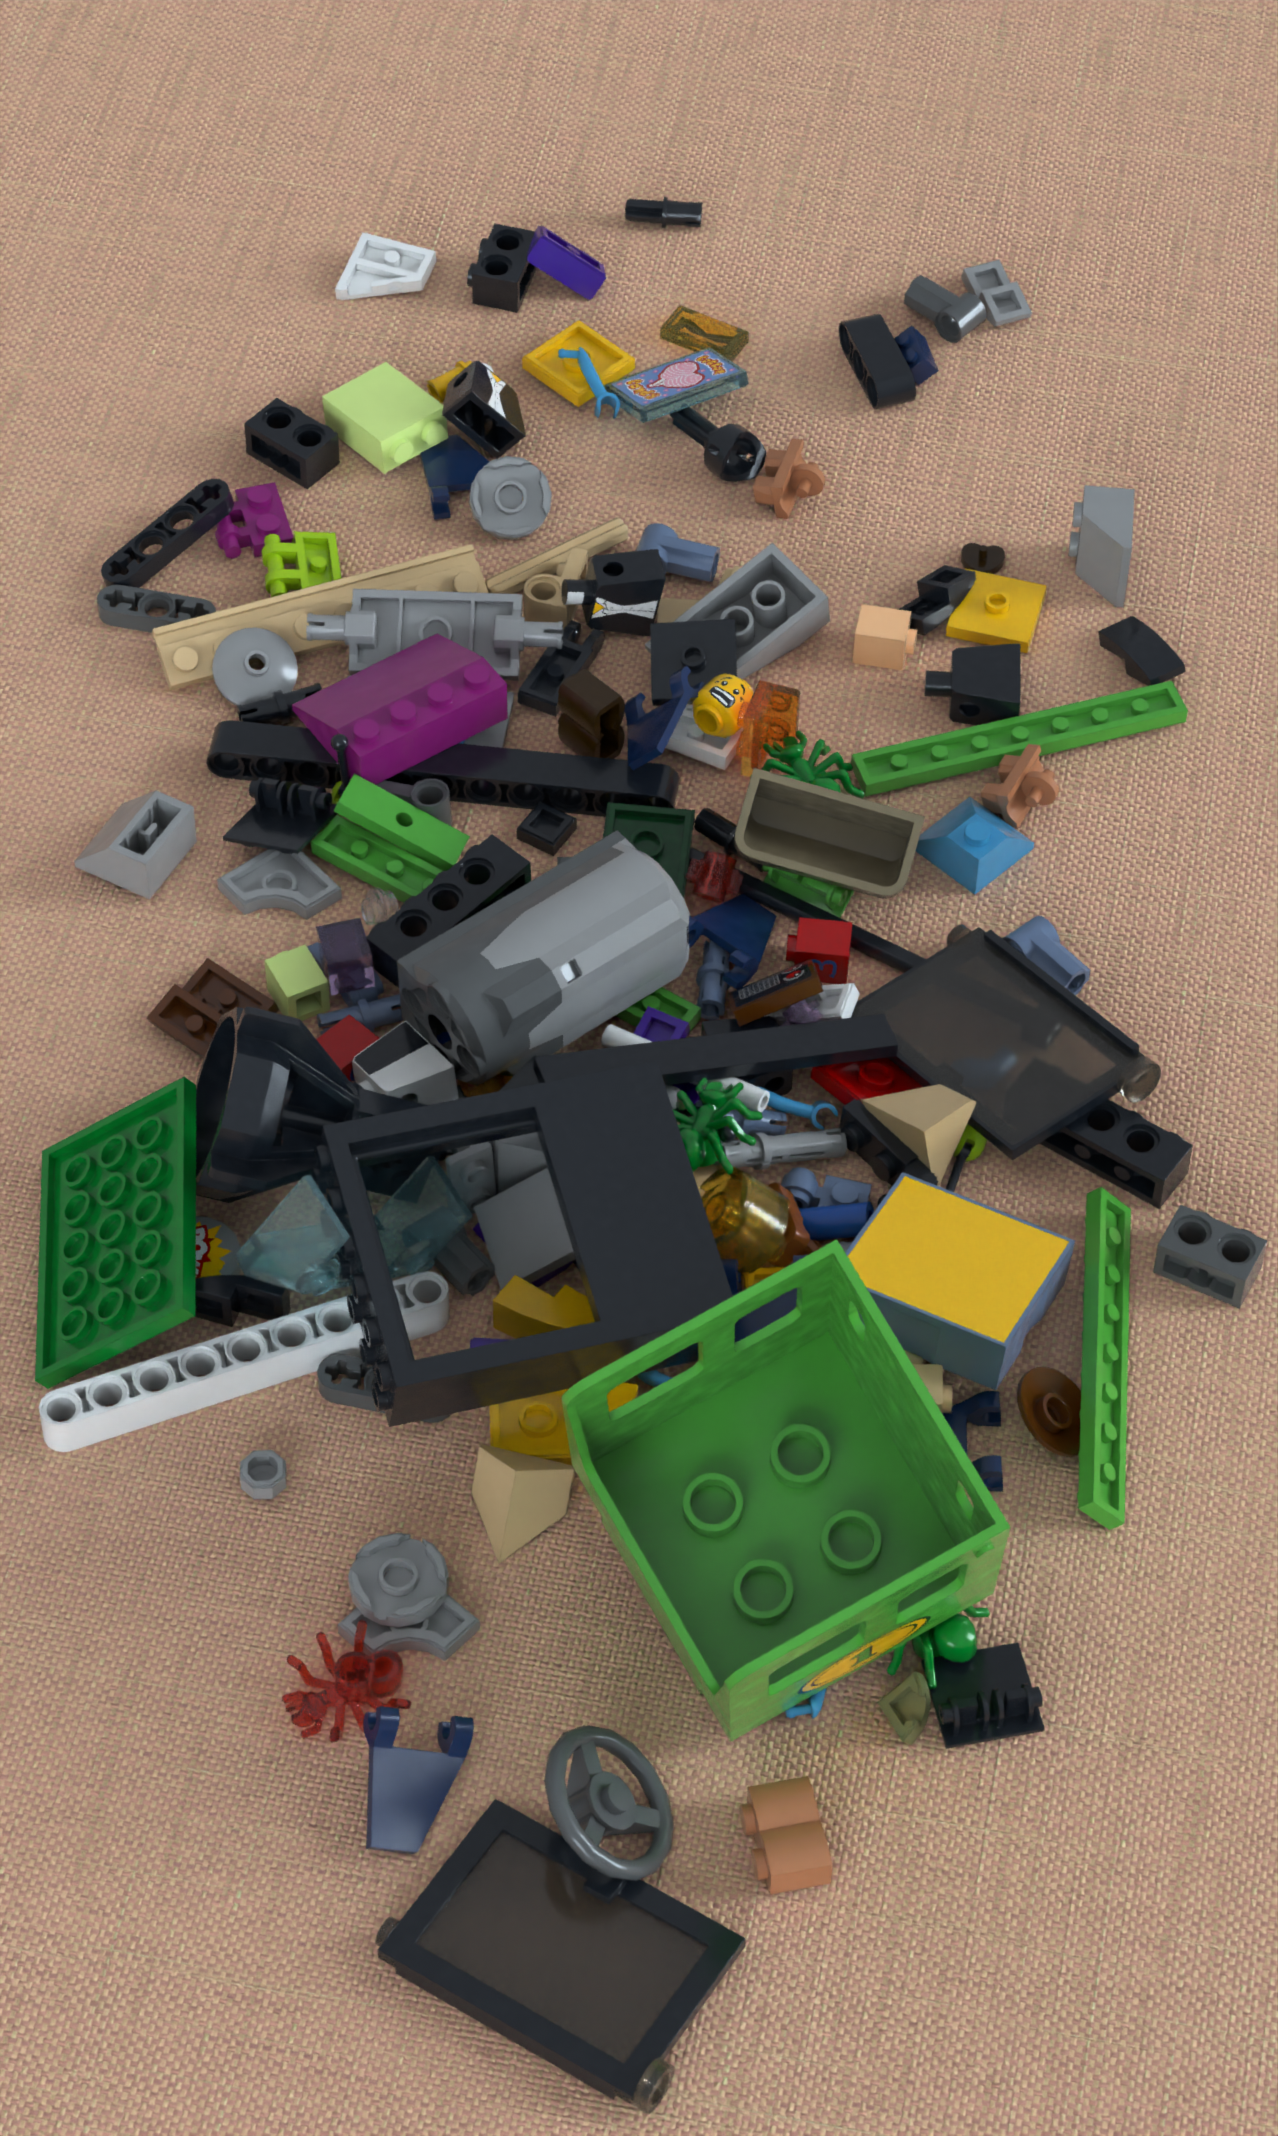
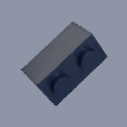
M912 325L894 338L911 369L914 381L918 385L939 371L926 338Z

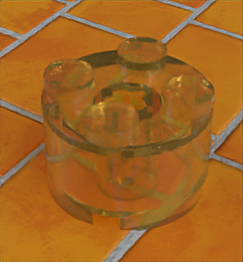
M733 1167V1173L730 1175L726 1174L723 1168L711 1174L699 1188L705 1191L701 1199L720 1258L737 1259L738 1272L742 1276L756 1271L768 1260L775 1261L779 1259L787 1246V1239L784 1233L788 1223L790 1200L736 1167Z

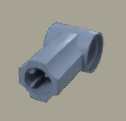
M650 524L644 529L636 551L658 549L664 574L669 572L713 582L720 558L719 547L680 539L673 529L663 524Z
M1043 916L1032 918L1002 938L1074 995L1080 993L1084 984L1089 980L1090 969L1060 944L1056 929Z

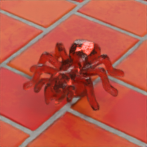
M360 1620L358 1622L354 1639V1651L345 1653L336 1663L325 1633L319 1632L316 1634V1640L320 1646L325 1666L335 1679V1682L314 1677L300 1659L294 1655L287 1657V1663L298 1671L307 1686L325 1689L319 1693H306L299 1690L282 1696V1702L289 1703L285 1707L286 1712L299 1710V1712L291 1715V1722L299 1727H308L315 1722L314 1726L301 1731L303 1739L321 1731L322 1722L327 1717L329 1707L336 1708L334 1727H332L329 1736L331 1742H337L343 1736L346 1704L351 1707L357 1724L363 1733L364 1713L360 1706L367 1704L375 1710L379 1706L400 1709L410 1708L411 1701L408 1699L391 1698L387 1703L376 1699L393 1696L401 1687L404 1675L403 1662L398 1653L392 1650H379L369 1656L364 1653V1640L367 1630L366 1621Z

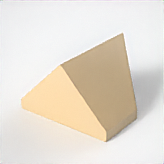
M941 1084L861 1099L870 1113L919 1156L918 1159L937 1177V1186H939L977 1102Z
M484 1444L480 1445L471 1494L498 1564L567 1514L575 1469L572 1465Z

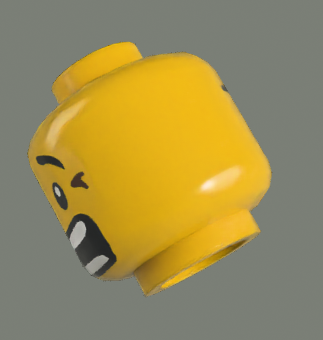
M720 674L710 680L698 692V698L693 701V717L697 726L708 735L722 738L732 736L748 723L756 712V700L753 690L743 679L731 674Z

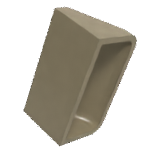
M753 768L734 835V845L740 856L748 861L877 898L888 899L898 895L906 885L925 816Z

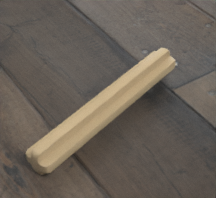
M614 518L487 579L485 583L488 592L515 594L524 590V584L534 575H555L560 562H567L572 547L588 550V558L626 541L628 539V527L621 518Z

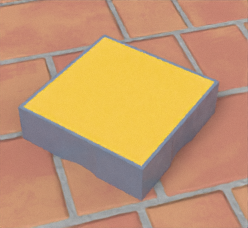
M902 1172L845 1253L904 1350L920 1356L931 1364L942 1365L943 1369L997 1390L1020 1354L1026 1334L1034 1325L1042 1320L1065 1284L1075 1240ZM858 1311L859 1317H860V1319H861L863 1325L865 1326V1323H864V1321H863V1319H862V1317H861V1315H860V1313H859V1311Z

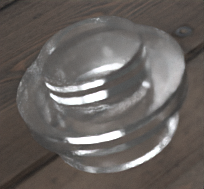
M378 887L369 889L366 899H363L361 904L363 919L372 928L380 922H385L399 911L393 892L390 890L383 891Z

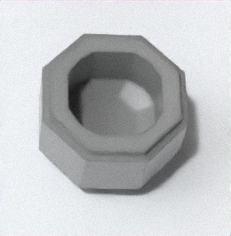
M273 1450L251 1452L240 1462L241 1489L253 1499L275 1498L286 1488V1461Z

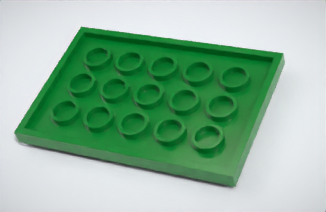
M186 1077L170 1083L42 1151L35 1381L47 1389L195 1317L196 1085Z

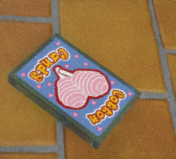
M708 347L605 384V390L614 393L619 398L622 409L642 423L745 387L749 383L747 371Z

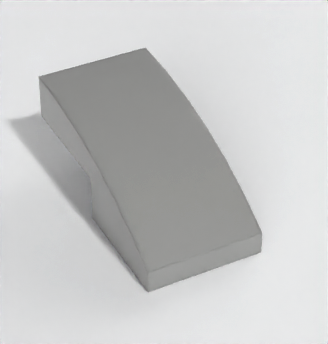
M1000 260L963 270L961 279L966 289L982 301L986 309V319L993 326L1031 317L1032 311L1018 282L1010 283Z

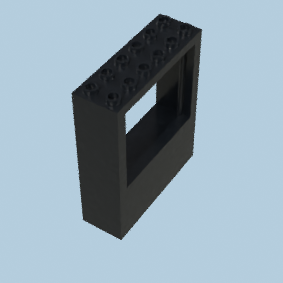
M657 1060L325 1125L322 1129L320 1145L314 1146L317 1167L311 1168L313 1187L317 1196L324 1195L328 1208L323 1210L326 1233L329 1238L336 1237L340 1251L335 1253L338 1276L341 1281L348 1280L352 1295L347 1296L350 1319L353 1324L360 1323L364 1338L359 1339L362 1362L365 1368H373L376 1382L371 1384L374 1405L378 1412L385 1411L389 1427L569 1389L585 1377L733 1296ZM537 1132L595 1322L415 1360L360 1167ZM698 1342L641 1373L698 1361Z

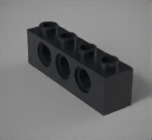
M493 834L481 844L472 846L459 862L448 871L440 872L434 878L432 884L417 896L408 898L400 910L388 920L380 922L372 928L366 937L368 965L399 988L397 960L531 881V863Z
M1035 1060L1006 1094L1002 1123L1018 1132L1086 1087L1066 1077L1061 1071L1049 1068ZM1109 1099L1039 1143L1158 1209L1161 1208L1188 1174L1193 1148L1192 1144L1186 1142L1178 1134L1160 1128L1144 1119L1139 1113L1127 1110Z

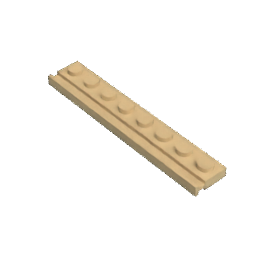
M473 545L462 546L154 628L151 634L158 649L157 653L169 690L214 679L212 664L217 648L227 636L241 629L262 628L276 633L289 644L295 657L345 644V641L334 640L308 641L306 634L307 626H309L307 615L308 613L345 615L346 611H351L353 589L489 593L479 562L476 561ZM253 658L249 661L251 668L264 665L262 660L258 658Z

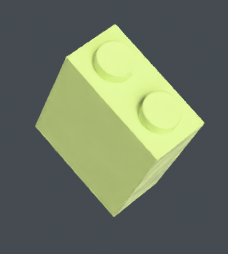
M387 362L322 396L325 425L332 428L333 431L338 433L340 440L384 474L414 458L421 452L448 439L447 419L442 415L443 404Z

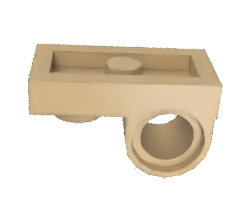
M572 547L567 562H560L556 576L539 574L532 576L524 584L525 621H563L564 629L567 623L574 619L578 605L563 604L561 595L562 583L564 579H585L588 569V550Z

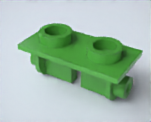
M763 865L762 867L764 871L768 872L764 882L841 918L854 893L853 890Z

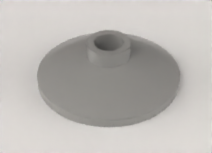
M245 628L230 634L220 643L214 655L212 672L220 693L229 702L237 706L273 697L272 693L278 690H282L283 694L291 692L297 679L298 667L293 650L282 637L262 628ZM253 658H258L264 663V668L254 670L250 667L249 661Z

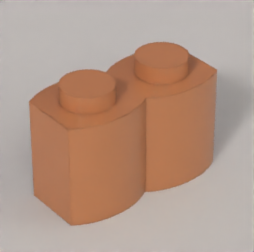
M804 1776L747 1787V1803L739 1805V1812L744 1835L753 1834L757 1848L751 1849V1860L756 1880L765 1879L770 1895L830 1884L832 1860L809 1777Z

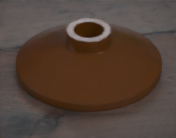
M1050 1367L1031 1369L1023 1375L1017 1388L1018 1408L1026 1427L1032 1436L1052 1453L1063 1457L1077 1456L1080 1449L1079 1413L1081 1410V1390L1070 1378L1056 1369Z

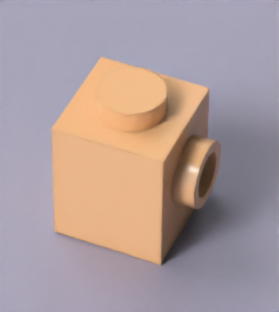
M861 604L854 637L853 663L902 671L906 654L914 655L917 630L910 629L912 611Z

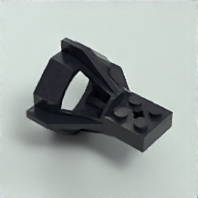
M235 1007L220 1016L196 1082V1196L231 1203L303 1179H312L311 1168L317 1167L314 1146L321 1143L323 1126L427 1105L359 1088V1084L355 1081L351 1082L300 1019L254 1007ZM442 1151L360 1167L366 1191L420 1203Z

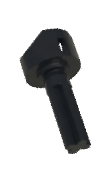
M680 403L678 409L671 410L670 416L674 419L672 424L705 448L704 463L708 470L724 481L737 482L754 479L764 466L766 450L759 439L746 428L737 423L727 424L718 428L686 403ZM748 453L753 455L749 459L746 458Z

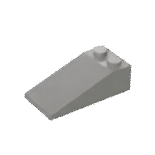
M771 543L673 622L735 619L737 677L744 679L800 646L830 622L828 597L785 554ZM651 640L648 641V642L645 644V648H646L650 653H651Z

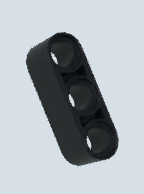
M881 314L840 322L839 339L842 350L871 406L874 409L914 401L916 387L913 374Z

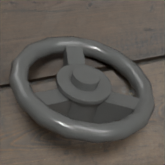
M583 1725L564 1732L548 1754L544 1778L549 1810L564 1840L586 1864L607 1877L637 1881L656 1873L671 1850L674 1821L669 1796L654 1766L635 1744L611 1729ZM596 1747L608 1751L628 1767L638 1779L649 1801L650 1808L635 1803L629 1787L621 1778L610 1772H602ZM573 1753L569 1779L566 1788L565 1775L567 1761ZM653 1833L651 1846L645 1855L633 1860L616 1858L599 1847L604 1836Z

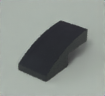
M944 565L918 580L919 597L899 608V610L912 611L910 629H916L917 634L925 636L939 626L964 600L976 581V574L974 571Z
M1133 616L1098 631L1100 646L1125 659L1127 675L1147 686L1163 683L1185 672V664L1174 650L1149 626Z
M217 1275L196 1279L195 1317L233 1327L239 1312L266 1320H273L288 1315L291 1310L289 1282L251 1275Z

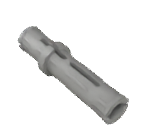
M841 1128L767 1136L762 1132L752 1133L750 1136L756 1139L755 1146L748 1145L739 1139L729 1143L721 1141L724 1153L733 1169L752 1167L754 1170H764L776 1163L799 1162L820 1158H840L845 1155L847 1149L845 1133H841ZM719 1161L715 1162L714 1166L717 1165L716 1169L723 1171Z

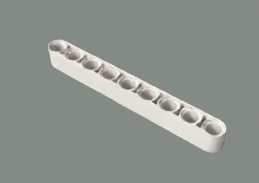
M425 1271L392 1281L409 1341L436 1333L446 1326L449 1320V1289L447 1281L443 1276L436 1272ZM347 1296L55 1389L47 1393L39 1404L44 1441L54 1451H73L316 1372L320 1363L331 1355L344 1354L361 1357L359 1339L364 1338L360 1323H352L347 1306Z

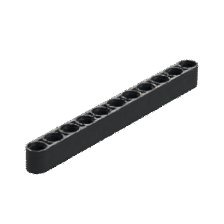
M223 721L218 723L214 729L206 764L208 769L219 777L247 781L267 777L280 780V783L282 781H290L292 784L301 783L326 789H333L334 785L341 781L339 764L308 728ZM461 743L402 771L408 776L407 778L396 774L386 779V781L408 785L416 784L417 779H420V781L424 779L441 780L447 784L450 791V801L534 809L541 801L564 813L606 817L608 802L675 808L679 785V775L676 770L660 763L647 762L633 770L628 766V760Z

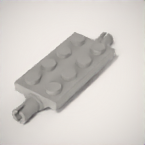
M353 589L351 611H346L345 615L308 613L307 623H309V626H307L306 634L308 641H345V645H349L348 671L350 675L438 633L484 657L503 680L519 681L520 651H524V647L562 649L563 621H525V617H522V594Z

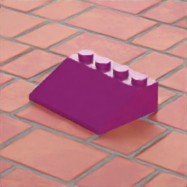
M436 633L292 704V710L337 763V751L332 748L331 739L336 734L345 735L348 739V747L345 749L350 779L355 773L376 785L508 719L507 683L484 657Z

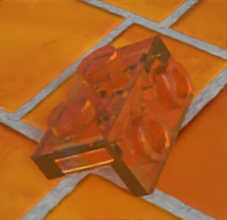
M759 680L750 702L744 701L742 703L737 726L742 727L743 731L739 736L736 747V756L742 757L741 775L750 777L753 768L762 769L768 755L763 750L764 743L769 744L773 748V742H777L781 747L785 748L783 746V739L785 737L792 736L797 739L796 731H798L800 708L799 690Z

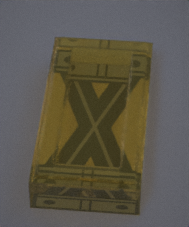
M679 305L660 328V338L696 353L709 350L731 364L748 343L749 332Z

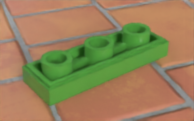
M355 773L334 809V812L349 819L351 822L360 825L442 871H448L456 864L470 837Z

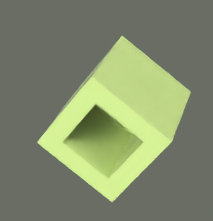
M306 944L289 951H282L274 957L264 960L267 990L282 1015L304 1021L319 1013L330 1010L329 982Z

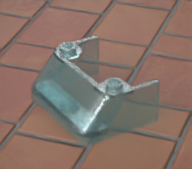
M428 1156L377 1214L374 1215L391 1278L429 1271L435 1264L434 1258L473 1216L434 1156ZM306 1175L301 1178L235 1255V1260L246 1277L300 1294L312 1293L314 1296H320L332 1289L349 1286L348 1280L341 1281L338 1276L342 1267L335 1258V1254L340 1252L339 1249L350 1236L311 1175Z

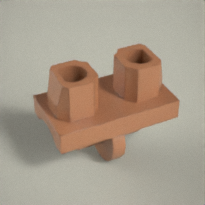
M792 438L787 450L769 449L764 465L766 476L769 477L757 476L753 484L756 503L774 505L777 518L788 519L798 497L816 496L821 493L825 486L826 478L819 469L818 464L815 462L807 464L803 460L801 455L804 447L803 439Z
M1028 744L1021 756L1005 754L999 763L998 770L1001 783L1003 784L987 783L981 792L984 807L992 813L1002 814L1004 821L1015 829H1018L1031 807H1036L1038 804L1050 805L1059 794V787L1054 780L1055 774L1049 769H1044L1039 761L1040 745Z

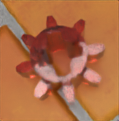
M708 850L705 851L703 859L697 860L692 858L685 877L690 880L689 883L695 884L692 894L721 904L724 903L725 897L728 894L738 896L744 876L739 874L740 871L734 870L737 860L725 854Z

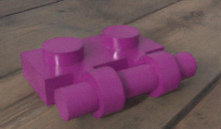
M275 482L236 489V501L232 511L216 524L215 537L218 546L224 550L226 557L230 559L240 556L241 548L250 546L254 558L262 556L261 551L265 546L264 538L269 534H277L280 537L281 543L293 542V534ZM242 521L244 527L238 528L232 523Z

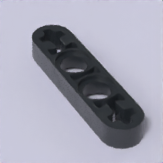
M220 479L203 481L108 558L101 568L106 587L110 585H125L140 588L225 518L234 506V501L226 482ZM190 519L193 521L185 529L173 528L181 520ZM151 545H162V548L155 554H143V551Z

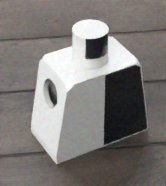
M407 1021L393 1028L353 1058L354 1079L361 1089L426 1105L459 1099L454 1066Z

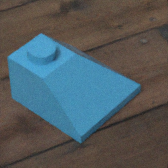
M968 797L920 834L916 852L973 894H977L1034 849V842L972 797Z

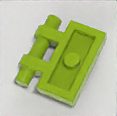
M294 531L292 543H281L280 537L277 534H269L264 538L265 546L262 548L261 553L263 564L268 568V573L265 575V586L271 597L285 594L289 590H300L342 579L335 533ZM295 564L296 569H284V565Z

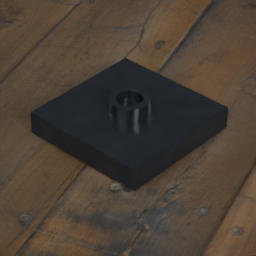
M735 619L650 624L653 706H661L672 699L669 684L670 677L685 666L691 670L687 678L691 687L701 681L706 685L714 677L723 673L737 677Z

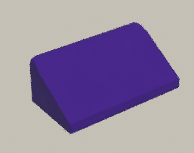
M544 226L537 227L527 253V261L584 298L591 300L606 279L604 265Z

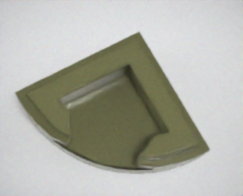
M917 1671L910 1674L877 1702L901 1740L909 1745L923 1731L929 1717L931 1705L930 1691L923 1674Z

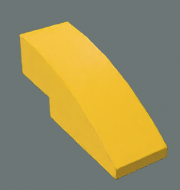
M514 1275L493 1299V1328L515 1339L595 1322L587 1296L566 1284L553 1297Z

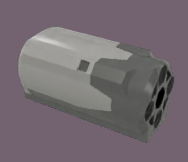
M617 830L397 960L402 1019L407 1021L454 1066L456 1079L479 1086L498 1074L514 1076L533 1056L555 1053L681 976L689 959V910L674 881L661 865L646 853L637 850ZM442 1032H448L451 1040L444 1044L439 1043L437 1035Z

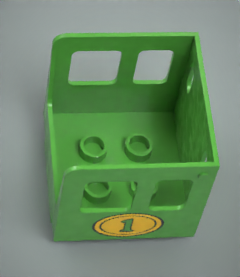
M837 1239L585 1377L569 1388L561 1398L572 1466L599 1511L604 1527L700 1695L703 1694L730 1742L994 1593L1011 1527ZM797 1288L796 1307L790 1313L744 1339L735 1342V1323L739 1319L788 1291ZM858 1311H859V1313H860V1315H861V1317H862V1319H863V1321H864V1323H865V1326L863 1325V1323H862V1321H861V1319H860V1317H859ZM698 1342L699 1360L695 1365L619 1408L609 1411L607 1394L613 1388ZM964 1488L966 1489L967 1493L969 1494V1496H970V1498H971V1500H972L973 1506L971 1505V1503H970V1501H969V1499H968V1497H967V1495H966V1493H965Z

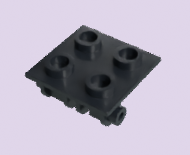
M260 777L258 780H253L249 786V794L255 798L256 804L223 836V841L240 843L247 847L278 850L285 854H298L338 814L334 812L337 804H332V795L326 792L324 787L308 786L301 783L292 784L290 781H282L280 783V780Z
M1019 1643L978 1649L970 1660L963 1663L950 1661L943 1656L933 1657L937 1686L935 1689H929L946 1749L1045 1730L1038 1708L1043 1705L1042 1694L1038 1686L1032 1687ZM922 1659L921 1665L926 1679L924 1659Z

